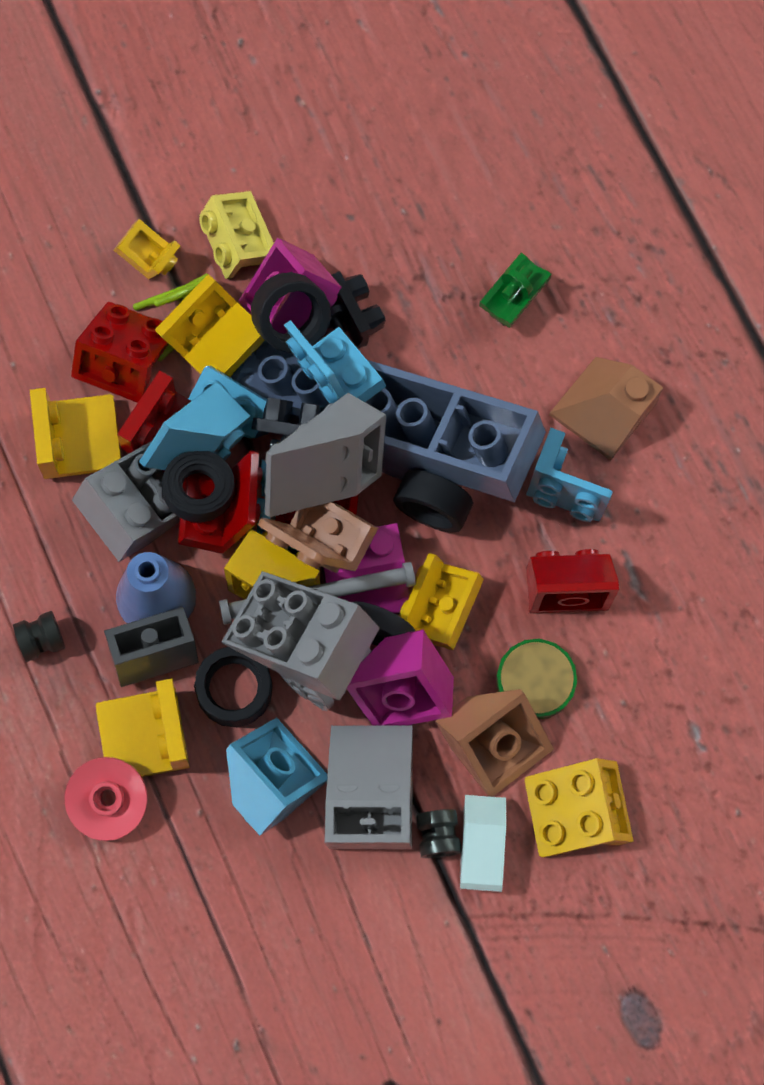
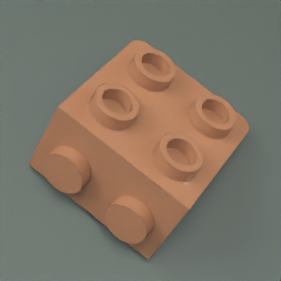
M334 501L297 510L290 524L261 517L258 523L259 527L268 532L265 538L273 544L284 549H288L290 546L299 551L297 558L305 564L316 569L322 566L335 573H338L340 568L356 571L378 530L374 525Z

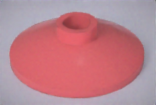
M100 757L84 763L72 774L66 786L64 800L67 815L76 829L92 839L110 841L126 836L139 825L146 812L148 794L143 778L132 765L118 758ZM105 790H111L115 793L116 801L113 805H108L103 801L102 794Z

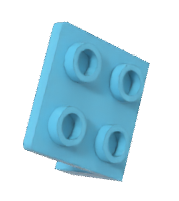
M291 320L284 324L291 337L286 341V344L298 359L299 366L310 380L314 379L317 382L320 392L329 404L335 403L347 393L366 402L386 387L382 377L340 327L311 346Z
M550 428L526 495L533 497V501L543 507L555 508L557 506L568 510L571 516L585 522H591L592 520L600 521L613 491L561 472L560 470L568 448L561 446L566 433Z

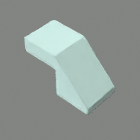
M465 795L463 842L460 858V889L502 892L506 841V798Z

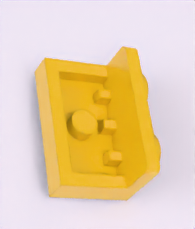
M429 553L424 564L417 571L416 585L413 587L409 599L403 603L400 617L411 624L415 631L424 630L433 645L454 651L484 579L478 572L444 564L437 555Z

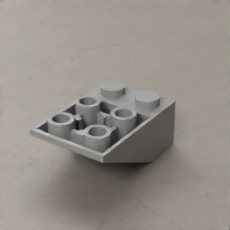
M347 393L335 403L326 406L320 414L309 422L300 425L294 433L283 441L274 444L266 452L265 515L273 517L354 497L381 477L386 414Z
M151 442L86 477L72 499L118 562L149 545L180 522V518L168 508L163 498L162 478L164 472L159 469L146 468L139 462Z
M262 571L224 636L222 643L311 690L340 700L376 636L379 627L355 603Z
M413 725L331 726L325 805V844L329 849H412Z

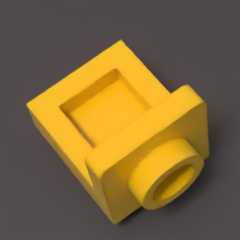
M138 219L113 251L149 280L159 273L165 276L178 260L174 254L181 245L175 240L171 243L166 242L143 221Z

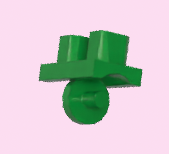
M521 252L481 299L479 307L488 312L500 324L510 328L551 279L552 274L536 266Z

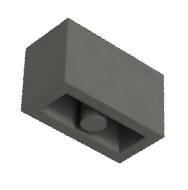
M183 606L104 630L121 687L199 663L195 640Z

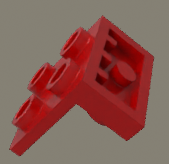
M107 302L76 340L71 377L138 403L150 385L153 365L169 345L155 331L162 321L130 310L123 305Z
M159 370L117 433L121 449L128 454L151 442L163 423L191 402V400L176 392L171 376Z
M250 451L231 469L235 478V494L229 508L221 516L214 520L200 523L189 522L180 518L178 544L223 554L252 527L257 525L261 511L260 505L257 503V489L262 480V468L258 467L259 452ZM197 473L188 476L183 482L182 487L189 497L203 499L213 492L215 485L209 476Z

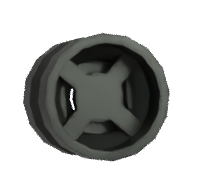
M52 611L40 614L36 621L28 622L23 620L13 624L17 642L26 662L37 659L40 653L47 650L54 653L65 649Z
M435 810L416 815L417 829L422 832L423 837L419 845L421 858L446 857L462 852L461 841L455 835V827L458 824L456 810Z

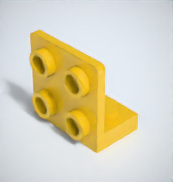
M46 388L30 389L37 465L44 479L95 473L121 458L113 395L107 394L50 401Z
M172 678L156 681L157 691L96 703L95 707L104 757L118 758L129 763L139 772L141 777L190 768L177 692Z
M596 758L525 778L524 781L540 857L547 858L601 844L623 845L634 842L617 761Z

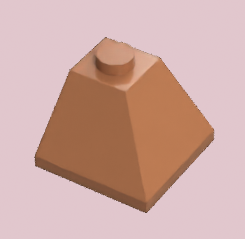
M595 357L551 410L549 416L611 461L654 408L664 387L631 364Z
M520 689L466 697L452 708V717L435 721L451 750L489 797L496 795L554 750L525 693Z

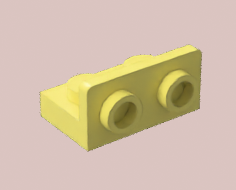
M251 191L212 195L199 216L201 229L207 235L214 251L215 262L220 266L226 279L234 278L241 267L260 265L274 244Z

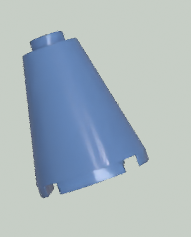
M143 552L136 555L130 561L121 577L116 591V604L122 619L126 623L182 606L188 619L196 606V589L190 574L181 565L159 554Z

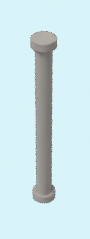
M406 562L402 563V568L309 586V588L335 597H341L405 583L407 587L415 586L416 581L412 563ZM227 599L219 601L224 625L232 623L231 619L237 616L245 600L228 603Z

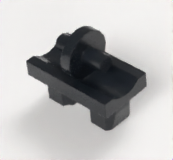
M339 271L332 274V277L339 283L341 289L338 292L335 303L330 307L331 320L327 329L333 328L335 330L340 327L344 333L347 331L354 345L359 349L367 345L369 335L384 328L386 319L377 304L363 310L358 306L357 302L368 298L370 292L363 275L359 274L344 279Z
M268 397L263 418L253 417L251 429L283 434L281 440H271V448L274 444L280 443L294 433L300 425L309 422L320 414L326 407L302 403L298 425L291 424L290 418L293 401Z

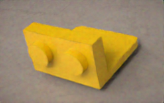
M209 274L155 329L200 375L204 367L212 366L231 377L239 366L264 341L252 322L251 314Z

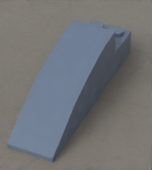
M265 340L230 377L265 399L269 397L293 401L290 418L291 424L298 425L302 403L325 407L329 405V402L320 392L317 382L314 379L310 380L301 369L296 356L293 353L276 350ZM367 360L386 384L385 388L365 402L386 414L382 473L402 480L408 470L428 471L442 476L457 485L515 502L546 434L538 411Z

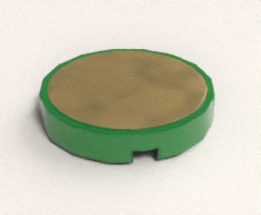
M543 639L524 640L512 646L501 659L496 675L498 692L522 690L539 719H548L562 712L572 700L577 685L576 667L569 654L556 643Z

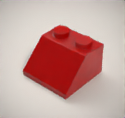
M595 549L580 550L575 555L560 556L558 551H541L536 553V556L530 557L526 567L529 613L608 611L620 590L611 555L599 554V551Z

